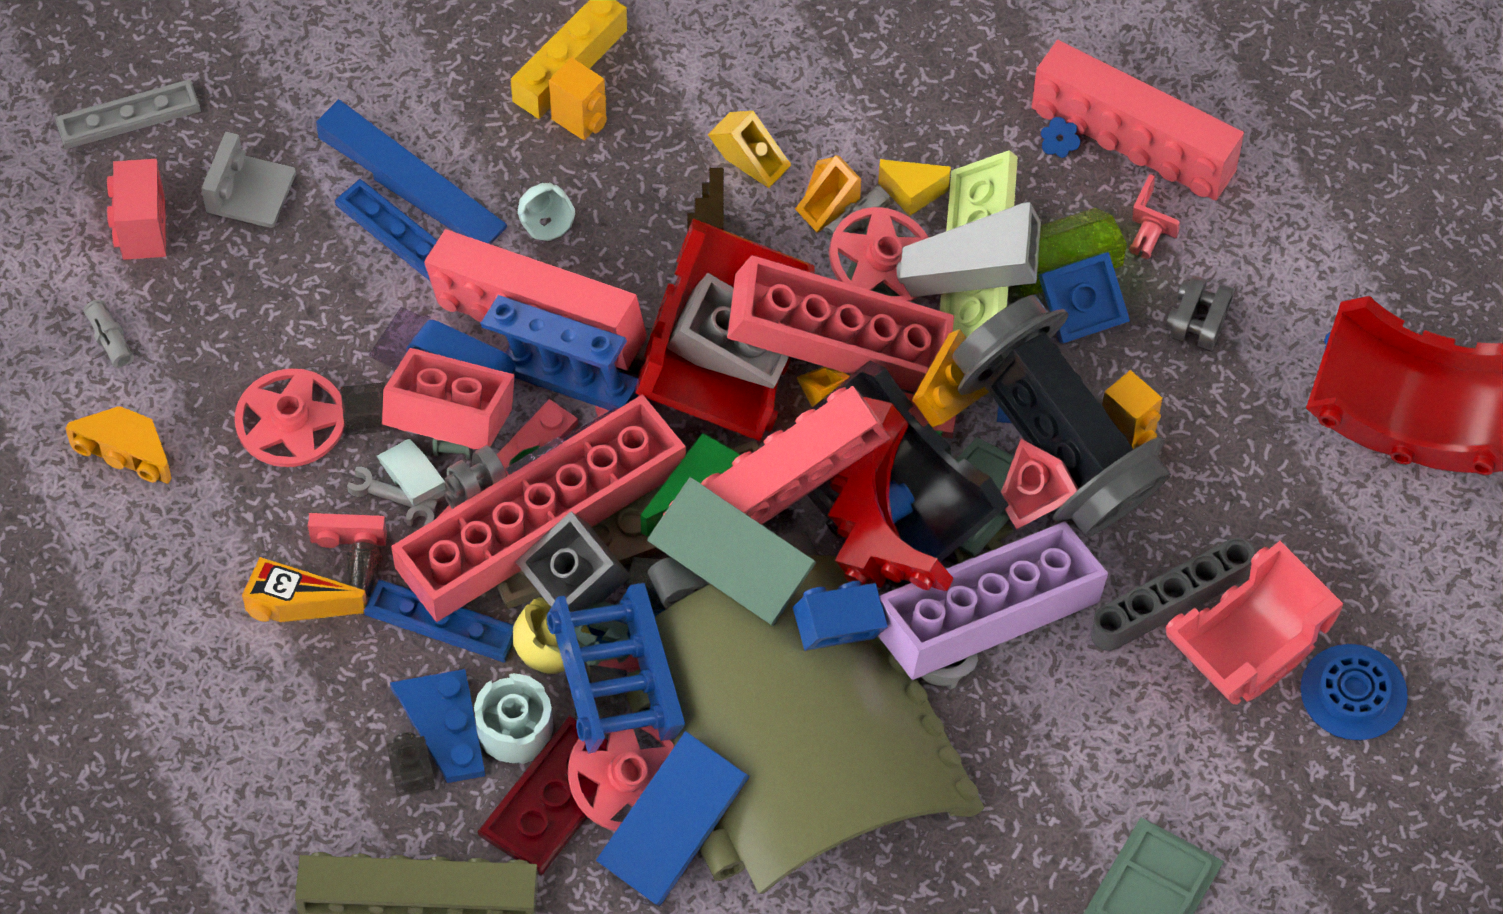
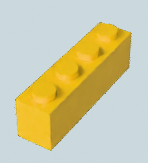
M589 0L511 78L512 102L540 119L551 108L549 79L571 57L590 69L627 31V7L616 0Z

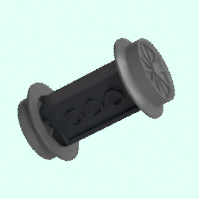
M1030 295L995 314L971 333L954 351L952 359L964 373V377L958 386V392L961 395H966L985 387L1025 441L1064 462L1079 490L1056 511L1053 519L1055 522L1073 520L1084 536L1090 537L1127 515L1168 480L1171 474L1158 458L1165 440L1162 437H1158L1135 449L1131 447L1126 436L1119 431L1107 415L1104 407L1095 399L1083 383L1080 375L1073 370L1061 354L1058 346L1050 339L1066 322L1069 315L1065 309L1048 312L1036 295Z

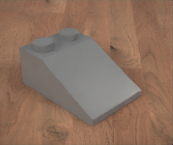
M707 273L692 290L669 337L666 348L697 366L773 389L789 356L727 339L734 288Z

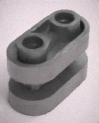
M1192 275L1190 281L1184 279L1177 297L1181 304L1178 309L1172 307L1167 319L1166 328L1171 329L1170 337L1181 341L1186 340L1188 332L1200 335L1198 346L1212 351L1230 308L1235 288L1220 284L1217 292L1213 293L1205 290L1207 279ZM1200 304L1210 307L1205 322L1195 319Z
M486 445L475 451L472 456V467L470 468L463 460L447 468L445 482L448 491L445 493V498L452 509L506 477L504 467L491 447Z

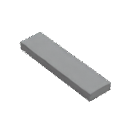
M191 79L56 116L55 121L64 149L66 150L201 112Z

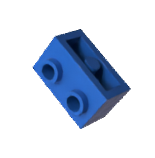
M852 581L839 586L837 590L826 591V587L812 588L803 593L804 597L792 607L804 651L875 639L888 627L876 583L861 585L860 581Z

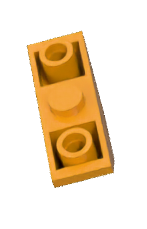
M117 406L71 421L65 427L72 449L83 456L94 454L104 458V461L113 468L121 470L126 467L136 471L142 479L154 483L159 480L169 484L172 479L168 461L155 425L149 417Z

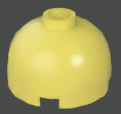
M543 597L533 599L529 605L527 604L513 626V645L519 657L528 667L546 674H558L565 671L556 636L550 633L547 625V613L551 607ZM584 625L581 632L591 634L587 625Z

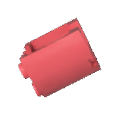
M1281 541L1277 542L1270 549L1267 546L1260 549L1251 560L1249 580L1240 587L1234 585L1222 595L1221 602L1211 610L1207 607L1199 612L1194 608L1185 616L1182 613L1178 614L1166 626L1167 638L1235 705L1240 703L1239 697H1243L1248 702L1260 696L1294 670L1314 650L1315 646L1313 644L1317 641L1319 631L1321 630L1324 634L1328 633L1343 607V603Z

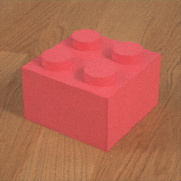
M157 159L113 161V176H107L108 196L112 198V206L107 207L109 228H112L114 248L120 247L123 260L166 257L165 193Z

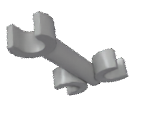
M356 467L355 475L358 478H363L365 482L361 485L348 483L347 485L348 492L353 496L361 497L369 493L411 507L406 514V521L409 526H412L415 518L418 516L427 518L424 526L435 520L434 515L439 503L446 500L445 493L448 491L445 483V490L413 506L401 488L374 480L371 472L364 467Z

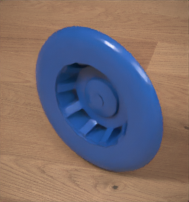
M1342 644L1325 649L1308 663L1301 679V697L1310 717L1322 729L1343 739L1368 740L1379 737L1391 730L1400 721L1406 709L1408 694L1402 673L1387 656L1367 646ZM1332 685V688H1326L1327 686ZM1332 698H1335L1338 703L1336 704ZM1375 700L1378 701V706L1374 703ZM1362 709H1367L1365 712H1360Z

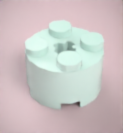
M513 673L509 674V678L499 679L492 683V680L487 682L478 693L474 712L481 747L484 748L486 753L499 761L522 764L533 761L549 742L553 733L552 707L550 698L545 693L543 685L530 676Z

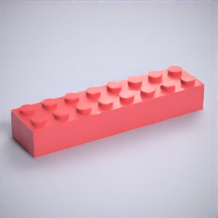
M642 394L392 545L395 569L433 619L438 622L520 572L521 569L515 562L569 512L572 511L593 527L665 483L686 456V446Z

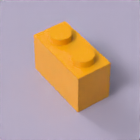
M571 57L549 79L551 119L577 137L585 140L592 132L595 134L600 132L607 120L605 79Z
M1129 370L1104 391L1102 406L1119 431L1126 436L1128 443L1133 449L1157 437L1156 429L1161 418L1159 413L1162 397L1134 372Z

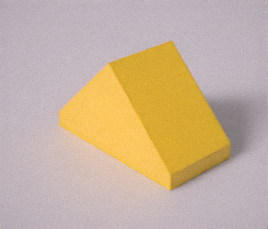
M880 159L878 184L911 216L948 192L951 167Z

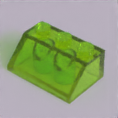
M1092 208L1042 224L1040 227L1036 283L1018 285L1023 296L1027 297L1043 292L1038 274L1104 252H1109L1114 269L1123 266L1127 242L1113 215L1100 209Z

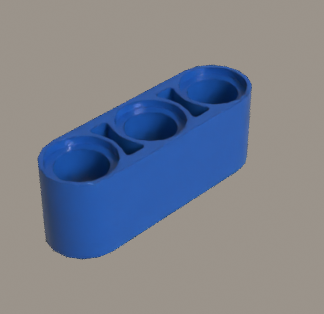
M436 320L426 321L406 348V351L409 348L511 374L516 369L512 358L503 351Z

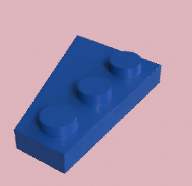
M462 669L390 682L391 690L401 703L407 717L417 730L446 782L451 783L484 777V764L466 670Z

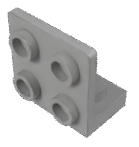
M225 131L201 188L206 212L273 228L296 176V170L291 166L245 156V151L241 149L239 135Z

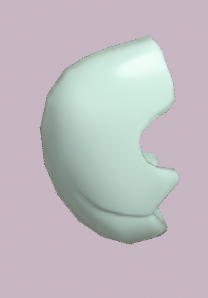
M540 183L529 188L519 199L517 213L523 227L531 237L537 240L551 241L562 237L572 227L575 208L566 193L559 186L552 183ZM551 218V222L543 226L540 224V219Z

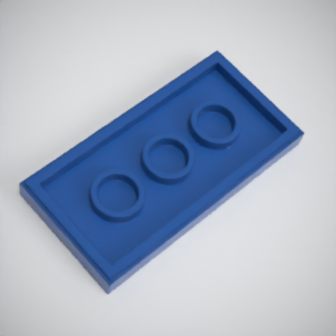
M685 731L596 861L654 904L661 906L750 776Z

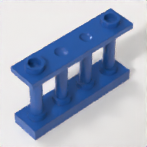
M500 295L496 297L480 323L482 328L506 336L509 347L505 353L515 363L516 369L513 374L516 379L612 412L639 396L635 394L638 378L618 372L614 363L627 343L626 337Z
M645 583L630 585L618 605L569 612L565 595L558 596L547 613V625L550 633L556 636L578 716L576 723L578 737L581 741H585L588 754L597 751L605 739L604 734L652 726L654 729H658L661 741L675 739L685 726V721ZM621 619L628 625L631 635L628 640L579 647L574 627ZM632 655L638 660L641 670L639 675L589 683L584 662ZM638 690L648 694L651 705L648 711L599 719L594 698Z

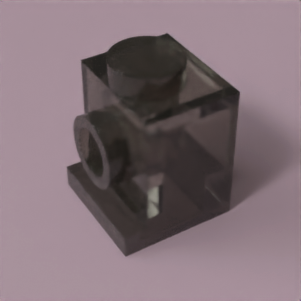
M402 733L394 737L393 743L386 744L397 797L435 789L424 736L416 737L414 733Z

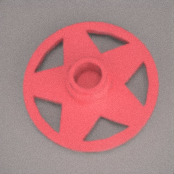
M883 207L861 209L844 218L833 233L829 246L830 264L837 280L868 290H873L883 282L900 295L891 297L911 302L917 297H911L904 284L899 283L897 264L902 260L903 247L929 237L919 224L901 212ZM870 217L866 235L844 232L854 222ZM892 220L907 227L916 237H897ZM838 252L857 264L851 280L847 277L840 264Z
M282 369L260 377L244 391L235 410L236 432L243 447L256 459L279 467L302 466L322 458L338 443L346 423L345 405L337 388L325 377L304 369ZM291 379L281 394L262 389L273 382ZM313 383L327 391L335 404L313 401ZM246 406L261 418L248 435H246L243 425ZM336 425L330 437L320 447L315 449L313 432ZM283 442L294 457L275 456L262 450Z
M652 726L639 729L651 734L663 747L640 749L633 729L609 733L606 751H596L595 753L588 754V751H582L586 744L585 741L580 739L574 745L568 764L570 790L582 812L596 824L616 831L622 822H616L611 819L626 804L634 806L674 748L671 740L661 741L658 729H654ZM578 773L598 784L593 807L590 806L581 791Z

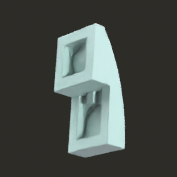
M410 439L377 455L378 460L395 485L399 484L413 506L446 489L445 481Z

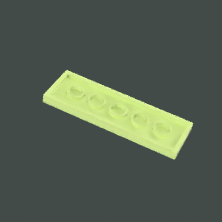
M1008 150L951 170L946 231L1014 206L1018 160L1014 153ZM1008 286L941 294L940 311L954 315L953 332L961 329L967 338L983 323L1007 307Z

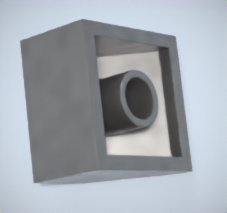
M572 511L515 562L550 607H552L558 596L565 595L569 612L579 611L603 602L631 577L592 527Z

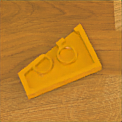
M961 329L948 334L912 398V401L932 427L947 422L989 393L985 387L966 395H961L958 392V386L964 377V373L952 359V355L966 339Z

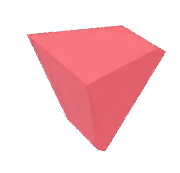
M1021 438L1001 490L1002 495L1009 504L1005 511L1016 530L1062 506L1079 490L1063 461Z

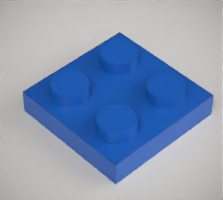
M1109 252L1038 274L1049 311L1065 309L1069 314L1066 322L1056 332L1060 343H1066L1130 321Z

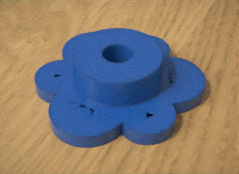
M1061 117L1053 118L1049 123V127H1044L1041 130V136L1045 139L1042 142L1043 151L1049 155L1056 153L1060 158H1065L1069 151L1077 150L1081 143L1080 138L1075 134L1077 126L1071 122L1066 124V121ZM1060 135H1062V136H1063V140H1062V141H1058V140H1057V137L1060 136Z

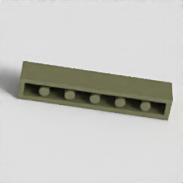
M315 852L311 855H299L295 902L298 914H536L537 864H529L524 860L492 863L483 858H472L467 862L451 861L448 858L439 856L431 857L428 860H414L404 855H393L388 859L372 858L367 854L361 853L352 854L350 857H336L325 852Z

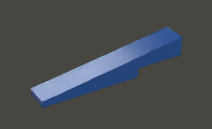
M338 99L316 121L318 138L372 172L376 182L454 232L492 244L507 228L505 222Z

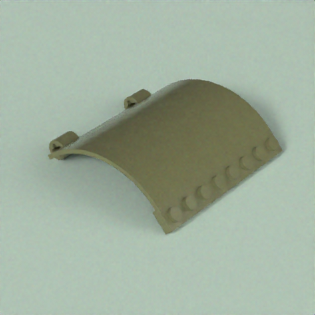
M807 555L817 563L774 626L712 584L693 592L655 617L685 721V726L675 739H671L672 743L675 746L686 731L750 776L713 829L714 831L711 832L700 848L715 881H722L737 875L746 867L758 893L764 894L783 878L817 856L879 827L912 817L941 812H949L950 816L972 817L985 808L978 796L976 785L969 779L961 764L959 753L952 747L944 732L942 721L935 715L927 700L928 696L925 689L919 684L917 679L912 680L878 636L875 639L804 651L792 607L804 597L803 593L816 587H826V591L837 590L839 586L849 582L844 577L845 572L834 561L837 556ZM641 670L633 671L625 677L639 675ZM642 690L624 693L633 713L650 709L651 705L647 693H643Z

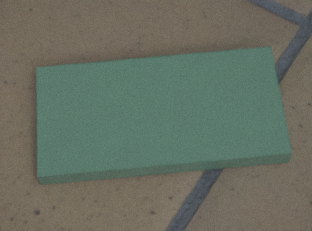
M691 477L684 484L647 539L648 542L772 626L775 625L817 563Z

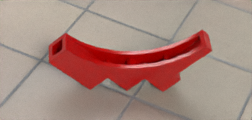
M863 397L887 431L890 439L829 479L832 482L831 488L839 493V496L828 516L838 526V533L846 538L834 561L845 572L844 577L849 582L860 581L861 585L876 583V586L881 588L886 578L894 582H900L901 580L910 581L923 590H930L932 587L947 591L954 580L951 574L937 558L919 552L902 541L892 520L889 501L891 470L897 448L909 423L892 403Z

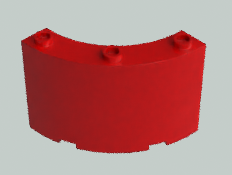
M693 219L676 260L678 265L674 275L678 276L675 285L667 284L644 354L646 360L639 372L635 394H643L645 398L760 441L764 430L770 432L777 418L778 411L774 410V401L778 381L772 389L697 366L667 349L668 340L692 290L707 273L734 288L735 274L752 255L815 274V267L810 263ZM790 356L783 368L781 375L785 374L791 360Z
M1371 296L1342 301L1306 409L1318 419L1319 423L1363 447L1390 455L1391 459L1399 464L1407 465L1413 462L1438 470L1478 473L1481 475L1502 472L1503 343L1477 342L1476 348L1457 346L1453 338L1426 330L1420 335L1403 327L1404 320L1386 310Z

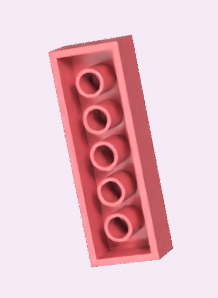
M1058 39L1036 68L1032 109L1036 110L1044 119L1051 120L1055 117H1061L1066 121V124L1074 123L1077 126L1075 134H1084L1096 140L1102 148L1116 150L1128 156L1129 160L1138 166L1146 165L1158 171L1164 179L1171 182L1177 181L1189 187L1194 194L1200 197H1209L1216 201L1235 174L1244 137L1243 131Z
M447 229L444 230L424 261L438 304L447 311H458L470 315L478 322L483 320L496 297L500 295L626 337L627 343L614 362L616 367L628 370L647 339L637 295Z
M752 255L735 274L727 339L852 375L867 362L872 361L885 367L899 388L916 393L948 334L953 332L954 315Z
M851 386L849 389L843 387L833 392L827 398L828 403L816 411L815 409L805 411L796 418L794 426L785 432L783 430L774 432L764 440L765 445L754 453L748 451L741 454L732 462L733 467L722 474L715 473L710 475L701 484L762 525L889 440L890 436L867 401L855 387Z

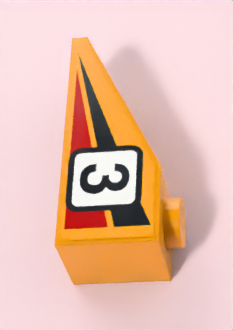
M259 557L242 593L245 611L254 619L262 622H267L269 619L278 622L362 614L367 605L365 590Z

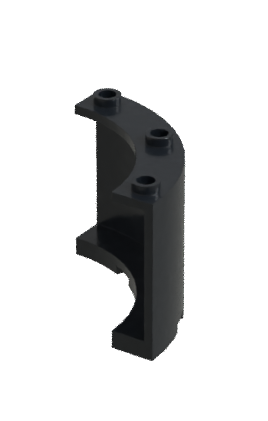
M867 362L811 408L816 411L828 403L827 398L836 390L843 387L849 389L851 386H854L862 397L892 403L905 418L909 425L897 448L890 481L894 480L898 485L905 483L912 493L915 502L910 504L913 512L894 523L902 541L919 552L937 558L939 562L943 561L1009 506L989 475L977 469L965 458L958 463L951 457L950 445L929 423L923 427L911 415L909 410L913 408V404L899 388L888 370L877 363ZM796 422L792 423L783 432L794 426ZM828 480L807 495L828 518L826 525L838 539H841L843 536L838 533V526L828 516L839 493L831 488L832 482ZM888 578L885 580L888 585L894 583V581ZM901 580L895 583L902 587L912 582Z

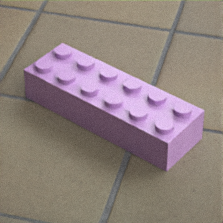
M1064 521L947 568L946 570L954 578L947 591L932 587L930 590H923L910 583L880 595L888 627L878 637L908 676L914 680L1099 603L1108 572Z

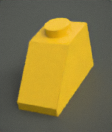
M753 110L729 112L708 134L724 159L767 188H770L791 166L789 160Z

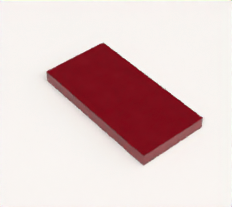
M570 715L478 830L479 837L513 859L524 860L529 864H537V873L540 876L544 874L587 818L574 800L568 781L570 755L579 739L576 728L577 720ZM606 738L597 751H606L608 743ZM586 745L582 751H587ZM578 773L581 791L590 806L593 807L598 784Z

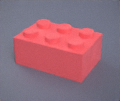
M409 348L383 389L382 425L432 437L436 440L463 445L471 449L479 450L486 445L490 447L512 411L514 374Z

